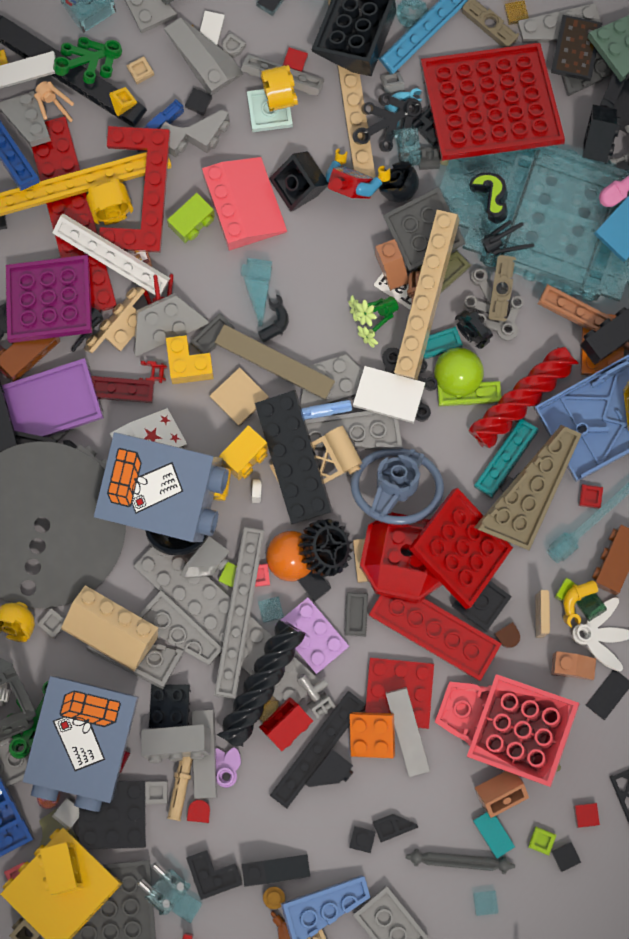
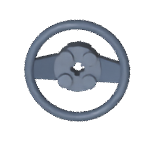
M381 449L375 451L361 460L363 463L360 465L361 469L354 472L351 477L352 496L360 509L370 517L387 524H412L427 518L437 509L444 494V483L440 471L432 461L425 457V454L415 452L414 449ZM388 456H398L396 458L388 459ZM386 457L380 462L377 470V493L371 507L360 493V476L370 463ZM421 465L425 466L435 481V495L431 503L422 511L412 515H388L398 501H406L408 497L417 491L420 481L419 468Z

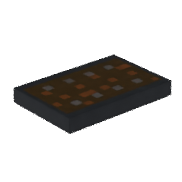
M563 15L551 73L591 81L597 50L587 37L589 32L602 27V23Z

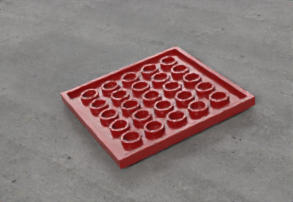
M540 43L421 59V68L442 161L565 143V136Z

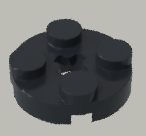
M463 310L455 317V320H459L456 324L459 331L470 343L472 341L476 342L477 345L475 347L482 349L490 343L493 333L480 321L481 317L476 311L468 312Z

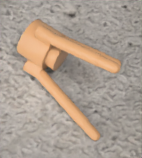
M44 81L38 84L34 97L38 101L43 119L47 120V115L42 101L46 103L53 101L68 121L72 122L73 119L56 99L55 94L71 106L74 103L54 87L51 81Z

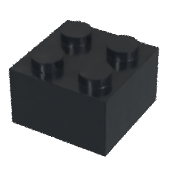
M593 104L583 140L582 158L607 163L608 156L613 155L615 137H618L620 129V117H617V109Z

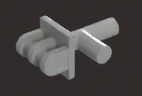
M305 674L298 677V680L312 699L307 705L318 720L320 715L323 713L327 714V710L331 707L335 708V705L325 692L321 695L318 694L328 686L324 678L315 685H312Z

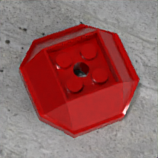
M394 512L388 514L391 516H408ZM428 519L405 525L387 524L378 520L368 524L360 569L376 594L420 602L427 595L442 586V583L412 552L410 556H404L401 553L402 550L410 551L409 547L429 522Z

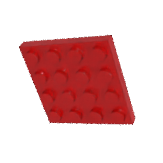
M455 488L450 492L409 549L465 609L472 607L513 547L505 540L474 528L483 518V515L458 488Z

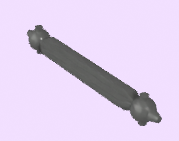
M415 849L414 852L405 856L406 859L414 863V866H418V864L423 862L426 865L487 871L499 869L502 874H506L509 869L515 868V864L510 863L506 857H502L498 861L489 857L433 852L422 854L419 852V849Z

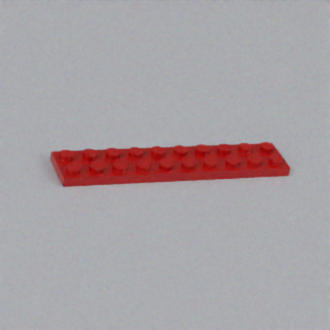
M66 116L45 121L51 141L31 147L40 181L80 171ZM86 192L46 203L53 230L60 216L65 214L97 234L86 199ZM55 235L61 258L88 255ZM88 255L91 308L93 307L99 312L113 309L117 304L107 267Z

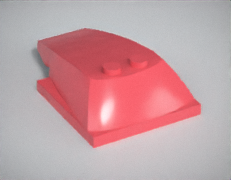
M496 674L493 684L488 687L471 683L449 682L435 723L468 743L470 746L467 754L468 758L551 787L580 704Z

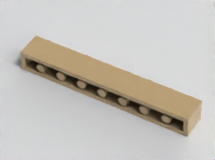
M441 210L436 211L394 370L396 375L418 380L460 221L458 214Z

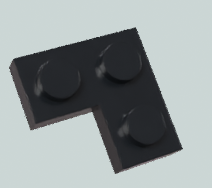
M208 850L186 858L200 900L243 885L236 864L215 871Z

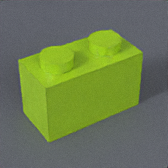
M196 193L167 219L168 227L184 243L188 240L192 241L198 236L200 229L204 226L208 227L214 221V209Z

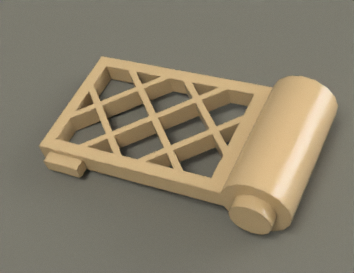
M339 426L312 442L314 450L316 445L322 442L326 447L324 457L316 455V458L323 460L320 471L322 476H326L323 479L324 484L346 472H349L351 475L361 469L360 465L363 463L344 426ZM326 461L334 463L338 471L332 475L323 473ZM271 464L270 468L277 479L274 465Z

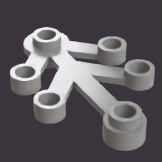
M482 268L473 270L471 282L475 286H480L489 304L477 301L476 297L469 295L465 298L464 306L467 309H476L489 314L492 290L487 282L488 274ZM477 273L483 274V278H481V279L477 278V277H476V274H477ZM505 282L501 283L500 294L508 292L509 288L504 286ZM520 296L512 298L510 302L512 308L506 321H491L486 319L484 314L479 313L480 317L484 320L483 325L497 331L499 337L503 340H513L518 334V326L515 324L519 309L523 306V299ZM467 300H473L474 305H468ZM514 300L520 301V305H519V306L514 305L513 301H514ZM510 327L512 331L507 333L504 328Z

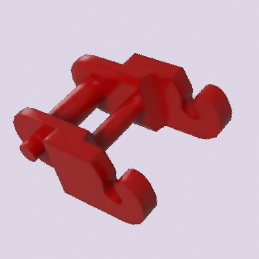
M141 361V365L152 366V373L150 378H139V380L154 381V384L155 381H159V383L166 381L163 378L164 369H167L164 363L159 365L156 361ZM155 368L160 369L159 377H154Z

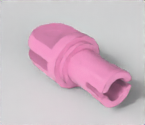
M629 176L622 181H613L600 192L599 200L603 206L613 207L627 197Z

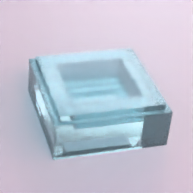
M279 596L258 602L263 623L284 617Z
M495 890L473 893L476 916L498 913Z
M183 892L172 912L191 923L203 903Z

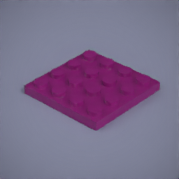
M88 255L6 265L7 340L9 343L92 333Z

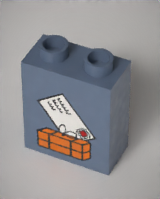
M114 432L94 517L190 542H203L204 535L213 536L216 530L219 513L218 511L211 510L214 493L222 494L224 492L229 470L221 467L223 458Z
M50 676L23 782L33 784L30 795L45 800L57 801L59 791L76 795L74 806L100 812L102 801L111 803L139 697L57 676Z

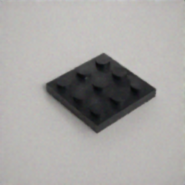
M118 781L112 802L102 801L100 812L79 808V843L85 849L146 848L145 781Z

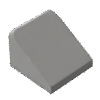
M400 72L380 75L384 93H389L392 96L397 92H405Z

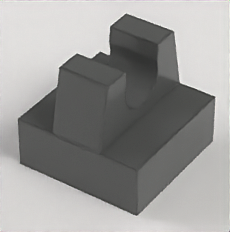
M439 147L418 148L419 170L440 169Z

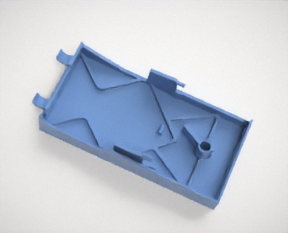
M629 355L535 406V411L550 437L560 425L582 434L567 466L575 482L629 454V431L623 389L629 380Z

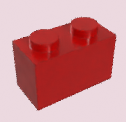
M289 697L259 728L283 751L302 732L308 729L313 720Z

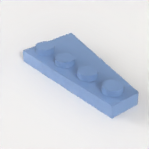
M361 875L281 903L290 939H307L312 937L325 926L335 922L343 914L350 912L368 900L370 894L365 876Z

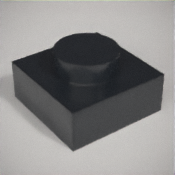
M354 826L349 848L371 853L376 832Z

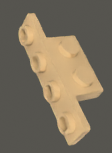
M133 287L127 292V298L122 304L119 303L115 306L112 316L109 319H105L99 326L100 330L87 339L86 346L84 347L86 352L93 353L104 339L118 351H121L135 335L137 321L136 309L133 305L145 292L142 287Z

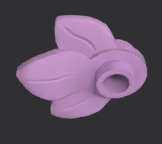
M235 747L230 749L227 754L216 748V778L218 785L224 788L233 786L237 780L236 771L241 765V757ZM226 772L230 774L228 781L223 779V774Z

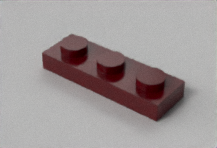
M91 376L98 399L153 403L154 381Z

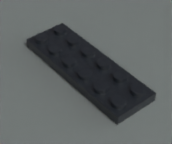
M296 390L255 403L291 525L333 512Z

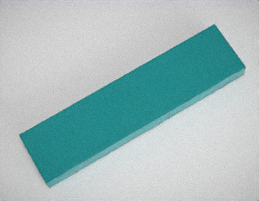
M520 419L474 487L493 498L539 432V428L524 419Z

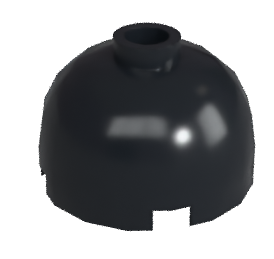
M409 162L395 163L390 170V180L382 182L379 191L389 201L400 203L410 200L418 190L419 178L416 170Z

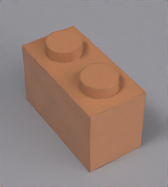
M507 771L475 787L478 798L490 818L529 798L520 777Z

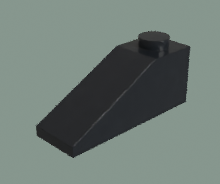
M307 854L242 864L244 887L310 877Z

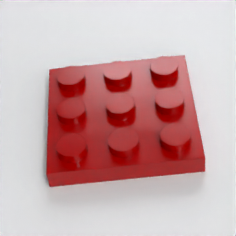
M370 658L365 712L391 713L386 692L407 687L418 728L429 729L434 664Z

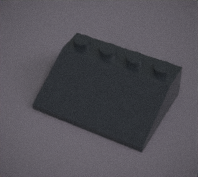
M331 0L312 46V52L350 72L372 76L397 12L395 0Z

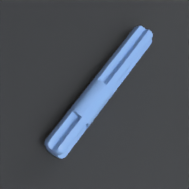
M350 400L309 406L302 408L304 419H313L349 412L352 410Z

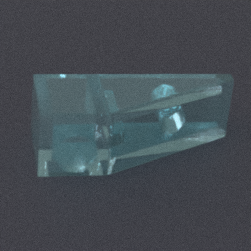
M247 258V263L242 265L241 276L244 277L245 286L258 326L263 327L272 261Z

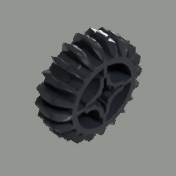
M332 519L317 520L310 523L309 527L303 530L305 534L300 536L303 543H300L298 546L303 548L304 551H301L299 555H305L302 563H308L306 569L313 570L315 575L319 574L322 577L335 576L343 572V568L349 566L347 561L352 559L349 553L354 551L349 545L353 541L348 540L347 537L350 533H344L345 527L339 526V522H332ZM330 546V548L322 550V548Z

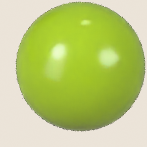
M452 348L445 351L438 358L434 367V378L437 380V385L440 386L443 392L454 397H464L474 393L479 388L484 377V368L480 358L473 351L466 348Z

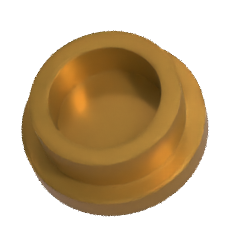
M278 887L268 888L263 895L264 904L270 909L280 908L281 903L285 902L284 892Z

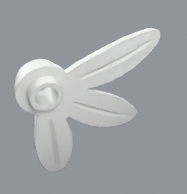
M613 597L597 607L588 618L586 624L576 625L572 630V637L577 644L587 645L590 652L599 662L613 670L622 671L623 666L610 650L599 643H615L629 640V630L612 627L598 629L611 616L619 604V599ZM580 631L584 633V638L580 636Z

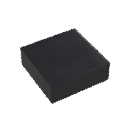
M193 88L185 108L204 116L212 100V95Z
M572 842L551 851L561 872L581 863Z

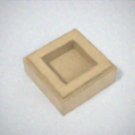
M144 56L126 65L136 84L154 76V72Z

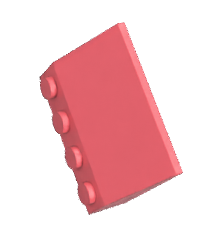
M261 157L220 162L202 168L203 178L229 251L287 232Z

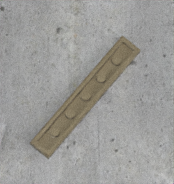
M225 324L214 342L216 345L325 401L335 384V380Z

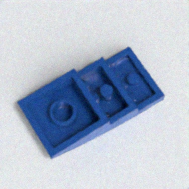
M0 776L1 857L32 841L34 838Z

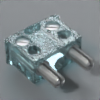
M155 862L152 868L161 876L153 887L144 879H141L138 885L147 893L144 898L159 911V915H167L188 891L191 884L186 883L172 869L165 870L158 862Z

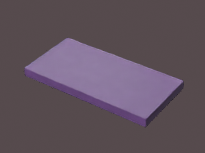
M85 358L2 385L14 431L49 437L104 418Z

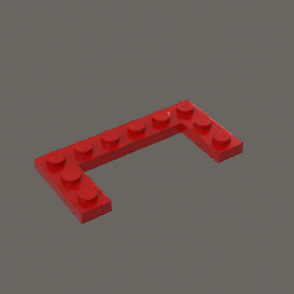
M108 126V149L147 151L141 229L100 227L99 231L101 237L124 251L161 253L171 133L169 129Z

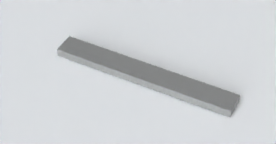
M249 527L243 528L214 696L236 698L265 530Z

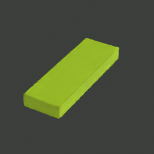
M500 381L482 382L474 393L464 397L450 396L437 385L439 407L498 403L501 399Z

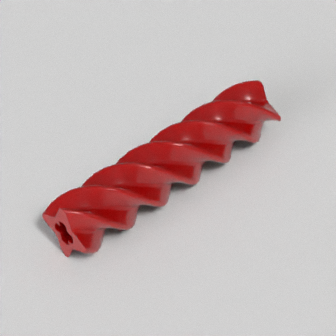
M557 347V349L552 350L546 355L542 363L537 364L531 369L528 376L516 383L513 390L504 394L498 404L489 408L482 419L474 422L468 430L469 433L478 441L481 447H493L497 442L498 435L506 434L511 430L513 420L523 419L527 414L528 406L538 405L542 400L543 392L553 391L557 385V379L568 377L571 373L572 365L579 363L571 356L566 347Z

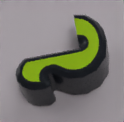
M490 172L480 173L473 177L469 183L472 192H489L486 210L488 219L495 224L503 222L508 215L505 202L508 191L505 180L500 175Z

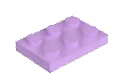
M306 598L281 619V621H287L306 633L303 641L295 650L316 675L349 648V645L309 598Z

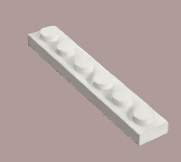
M65 214L60 216L52 232L154 295V275L158 277L160 296L170 280L168 276Z

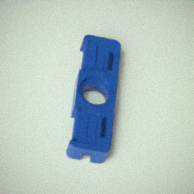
M175 99L172 104L156 115L144 128L160 129L165 122L173 123L183 114V105Z

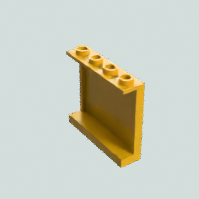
M67 828L56 829L49 837L51 841L46 846L41 845L35 851L34 855L36 857L30 863L27 861L19 868L20 874L15 879H9L2 887L4 891L0 894L44 939H72L123 884L68 832ZM65 842L73 843L84 888L59 895H50L49 891L45 890L43 878L46 875L44 868L41 869L38 855H41L40 849Z

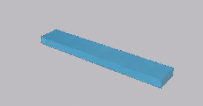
M438 0L378 58L390 74H394L468 0Z

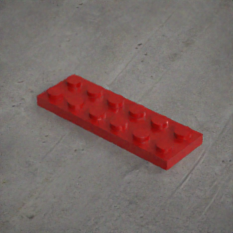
M380 595L368 615L479 682L501 646L500 642L425 598L420 602H413Z

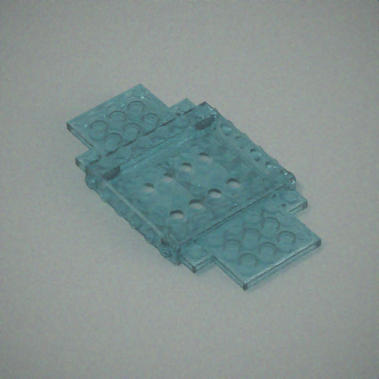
M557 145L449 160L440 189L451 213L458 214L460 219L458 226L468 229L465 238L466 244L463 245V249L480 254V262H483L485 266L490 268L496 267L499 255L515 257L516 260H513L515 262L513 274L522 275L528 281L536 280L542 282L544 286L548 284L552 287L560 288L566 294H577L587 301H597L601 295L620 302L626 283L629 284V258L622 262L593 233L624 201L622 200L613 207H605L600 203V192L613 181H622L629 176V169L623 170L617 168L612 163H602L582 158L577 152L560 149ZM490 172L500 175L505 180L508 191L507 200L505 201L508 215L503 222L495 224L488 219L486 210L489 192H472L470 190L469 183L477 174ZM553 176L556 178L557 184L555 186H548L545 179ZM588 189L594 190L596 198L592 200L587 199L584 194L585 191ZM541 195H548L551 202L548 205L541 204L539 197ZM586 208L589 210L590 216L582 218L579 216L578 210ZM536 213L544 216V221L540 224L535 223L532 219V216ZM508 220H511L512 223L498 234L521 222L524 223L522 227L501 238L503 245L500 246V249L531 243L534 244V247L500 253L496 256L493 253H486L481 242L485 235L490 234ZM576 226L581 227L584 232L581 237L574 236L572 228ZM528 232L536 233L538 236L537 241L529 242L526 239V234ZM573 245L577 249V254L570 256L566 253L565 248Z

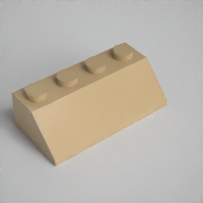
M86 585L73 601L61 627L63 631L135 672L158 639V627Z

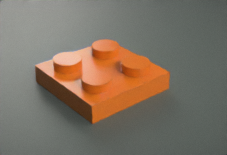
M350 713L351 757H395L393 713Z

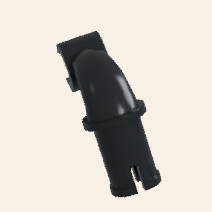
M277 294L276 297L279 301L277 305L273 304L269 298V307L271 310L276 311L277 320H274L270 326L258 331L263 343L279 334L282 336L289 323V315L283 306L282 297Z

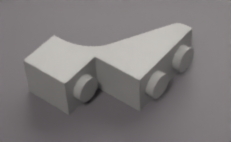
M220 110L189 127H176L165 122L160 129H169L171 132L169 154L177 157L179 153L185 151L188 142L206 153L211 148L214 149L219 142L218 137L222 132L225 133L230 126L229 113Z

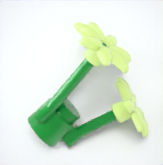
M352 295L348 301L351 307L350 313L353 314L354 321H360L361 325L367 323L371 327V319H377L376 315L373 314L376 311L381 316H385L372 329L368 330L366 326L364 328L358 326V335L364 338L363 342L365 344L368 343L374 348L375 345H378V342L374 339L375 332L394 317V312L398 311L399 306L396 299L390 296L386 299L381 298L370 303L363 300L361 304Z

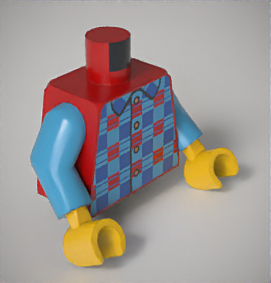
M340 149L335 151V159L326 172L328 189L350 198L370 199L382 185V182L389 181L391 177L390 168L385 171L384 166L378 168V177L374 178L341 166L346 163L348 152L346 151L345 154L341 155L339 154Z

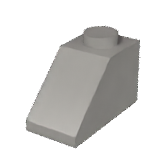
M208 537L205 543L187 562L181 575L183 577L214 575L218 569L222 571L228 563L226 557L230 551L211 537Z

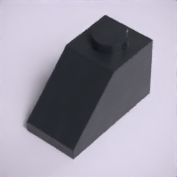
M332 749L305 785L315 787L339 784L342 780L346 782L353 774L351 770L353 765Z

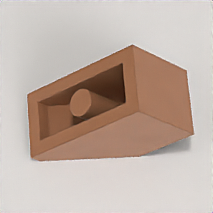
M395 239L375 246V256L390 291L409 284L403 257Z
M556 651L553 653L551 675L594 680L596 658Z

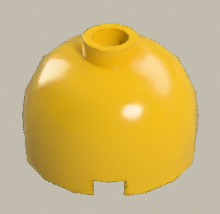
M22 602L6 603L0 606V632L2 630L7 633L6 638L10 640L27 642L35 627V619L28 606Z

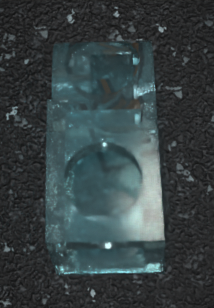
M410 127L393 130L394 138L397 139L399 162H409L412 166L420 165L418 128Z

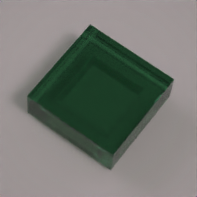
M596 593L588 595L577 602L578 608L589 622L607 611V607Z

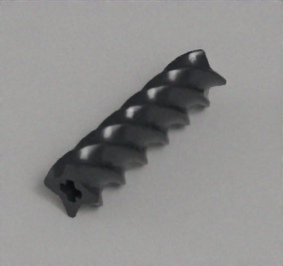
M279 620L276 623L275 636L268 639L265 643L264 655L255 661L254 674L249 676L244 682V693L235 698L233 713L224 718L223 731L217 734L235 747H243L244 742L251 736L254 723L263 714L264 704L273 696L275 685L284 676L285 666L292 661L296 647L305 637L306 633L287 621Z

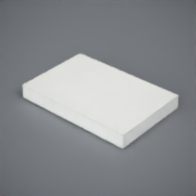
M364 366L353 407L414 424L425 382Z

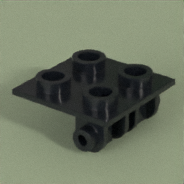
M151 684L149 728L189 725L190 685L166 684L164 689H161Z

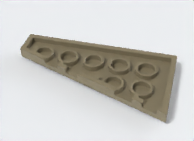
M560 425L474 528L530 551L582 434Z

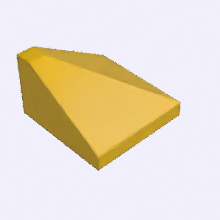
M126 87L109 94L117 116H120L137 104V101Z

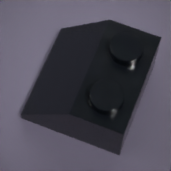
M308 151L292 154L269 178L290 212L316 198L328 187L325 176Z

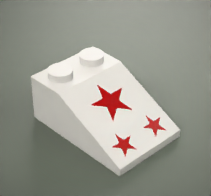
M168 408L130 422L110 433L112 438L114 432L179 448L187 445Z

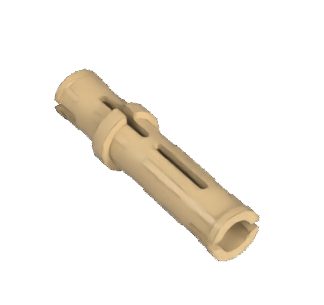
M183 757V760L179 761L177 773H174L176 778L167 819L181 821L188 781L191 780L190 771L193 759L190 757Z

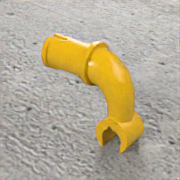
M591 580L580 585L574 584L564 596L565 614L563 621L571 628L570 621L573 617L577 624L580 625L581 623L580 616L575 613L574 606L576 601H580L582 597L598 592L595 581Z

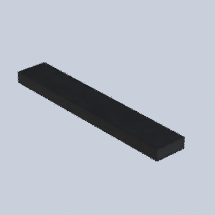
M348 691L270 794L273 799L286 809L290 806L350 726V713L360 712L365 703Z

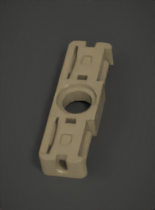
M468 0L463 5L462 13L503 48L511 47L518 40L519 33L515 34L514 31L504 24V20L491 9L487 10L477 0ZM493 19L496 25L488 27L485 25V21Z
M499 255L497 258L489 310V319L507 320L504 316H507L509 304L507 300L511 298L513 279H510V277H513L515 265L513 260H516L515 257ZM505 282L509 287L508 292L499 294L496 290L497 284Z

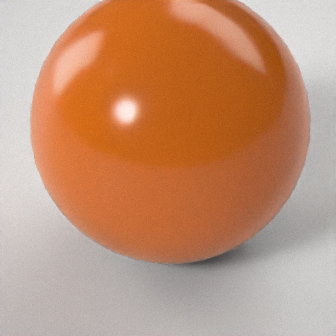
M285 531L275 536L269 543L266 551V562L270 571L277 578L294 582L311 572V570L306 569L308 563H302L305 555H299L301 551H304L303 548L298 546L300 543H303L300 539L303 533Z

